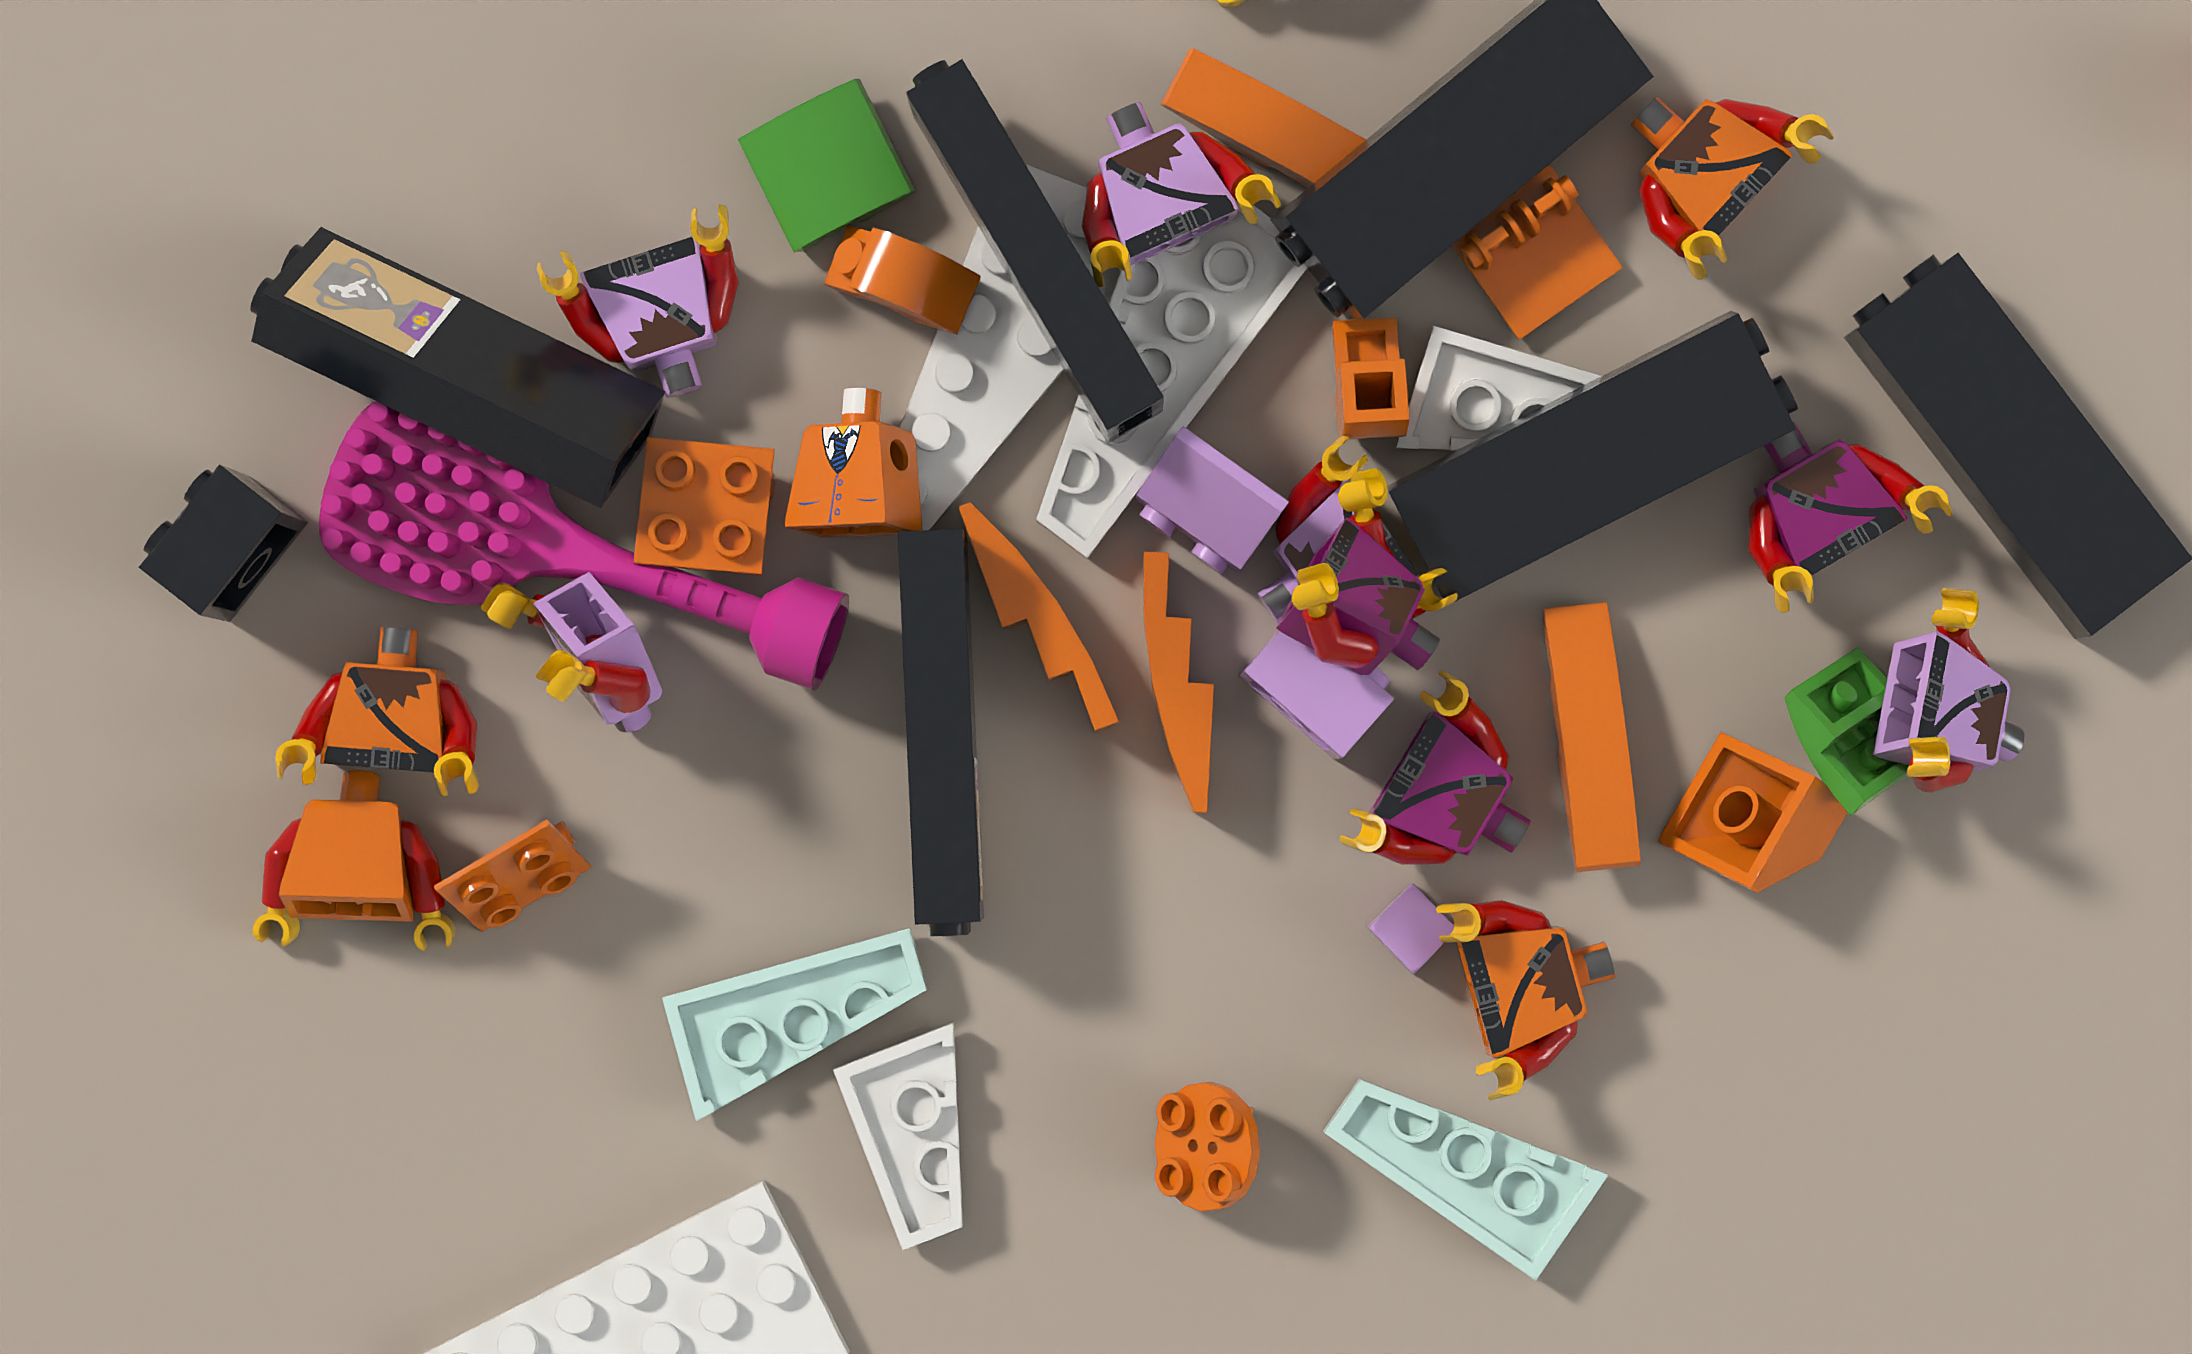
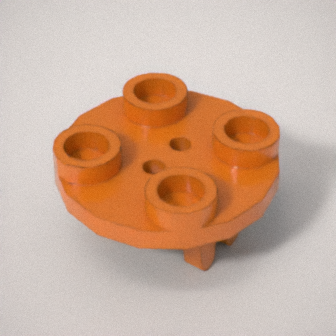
M1215 1082L1186 1085L1177 1093L1166 1094L1162 1097L1156 1111L1158 1125L1155 1136L1157 1159L1155 1182L1158 1189L1168 1197L1175 1196L1183 1205L1201 1212L1231 1207L1246 1195L1257 1173L1260 1144L1257 1124L1253 1118V1107H1248L1247 1103L1232 1088Z

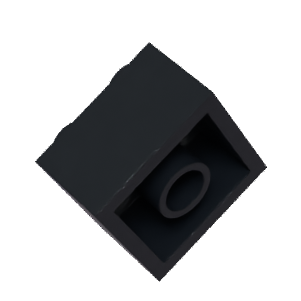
M219 464L214 472L207 469L192 482L184 495V500L189 504L174 523L165 521L152 533L143 549L148 556L138 568L200 616L231 622L308 522L250 476Z

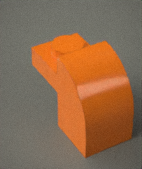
M847 226L823 284L840 293L881 304L915 323L957 335L981 276L934 250L877 228L867 231Z
M1397 317L1333 321L1332 341L1336 381L1335 407L1339 437L1348 436V440L1406 437L1410 418L1405 359H1400Z

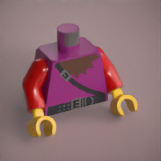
M1794 423L1796 430L1764 445L1780 473L1754 488L1756 499L1749 508L1748 550L1767 582L1774 586L1776 608L1783 613L1789 612V598L1786 592L1798 590L1804 593L1808 603H1812L1814 600L1812 575L1907 520L1908 518L1903 510L1911 511L1914 524L1920 532L1924 534L1933 532L1932 522L1923 512L1928 508L1937 507L1944 510L1946 515L1951 516L1952 509L1948 495L1938 486H1924L1899 464L1860 444L1847 445L1839 439L1812 453Z
M1376 468L1354 472L1351 476V482L1344 483L1340 488L1338 501L1341 507L1348 512L1354 511V515L1350 519L1346 517L1315 552L1307 568L1298 570L1297 580L1299 584L1294 588L1292 598L1276 627L1283 634L1313 649L1318 659L1322 662L1345 666L1360 675H1370L1390 652L1416 670H1419L1431 657L1440 641L1439 637L1412 619L1425 589L1422 582L1395 558L1387 546L1381 515L1378 511L1372 509L1373 507L1383 505L1388 494L1385 477Z
M1440 670L1438 675L1446 681V690L1443 695L1435 699L1424 690L1420 693L1422 702L1435 711L1427 714L1370 811L1366 812L1356 808L1350 810L1349 814L1360 818L1362 828L1359 835L1354 839L1340 835L1339 840L1343 845L1362 852H1372L1401 865L1445 864L1456 853L1468 855L1480 835L1510 853L1515 850L1527 831L1531 820L1501 803L1502 798L1514 779L1506 771L1509 755L1491 719L1469 697L1468 688L1462 681L1446 671Z

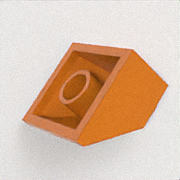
M1720 732L1657 842L1758 893L1819 861L1848 812L1834 797L1826 784L1816 776Z

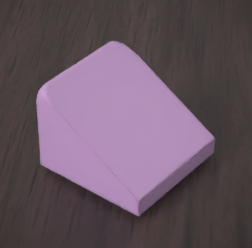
M1413 883L1366 926L1412 974H1415L1442 946L1444 942L1439 940V936L1450 935L1454 929V925L1442 913L1436 912V907Z

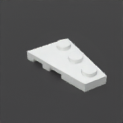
M953 1022L833 1070L902 1251L963 1227Z

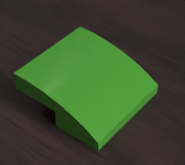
M853 79L824 92L738 138L793 252H804L850 224L864 222L916 192L860 79Z
M1859 647L1805 680L1784 697L1791 721L1808 758L1823 782L1850 816L1907 777V768L1909 766L1873 755L1887 677Z

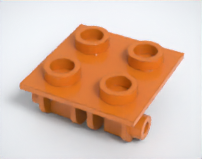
M1551 165L1540 171L1452 245L1518 341L1623 268L1575 199L1579 197V194L1574 184L1565 175L1559 178Z
M647 437L633 563L762 575L770 499H773L775 489V474L773 473L775 449Z
M545 820L434 885V887L443 898L483 932L490 927L495 928L510 923L519 916L522 908L544 895H554L566 890L576 881L578 875L592 867L572 845L575 843V840L566 824L561 821L553 826L548 820Z

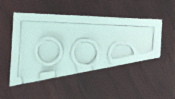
M911 928L662 997L695 1120L702 1119L926 991L927 985Z
M1358 1079L1323 1130L1326 1135L1535 1281L1608 1177L1607 1173L1362 1079Z

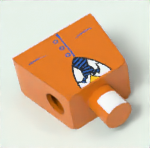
M868 388L844 389L841 423L810 425L803 432L785 517L786 528L820 538L898 535L897 532L922 531L916 440L912 432L880 422L882 392Z

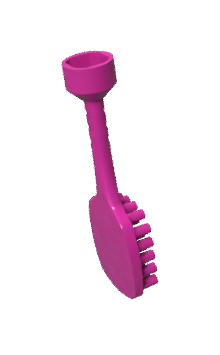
M377 401L363 409L346 432L330 466V472L321 500L319 535L326 552L345 569L384 588L429 602L446 605L480 606L492 588L498 583L504 582L516 587L519 583L532 577L575 580L590 572L601 585L633 593L750 634L749 640L765 674L813 691L819 688L831 666L847 619L849 609V595L847 593L801 577L766 593L761 598L678 568L634 564V552L607 541L560 511L551 497L550 485Z

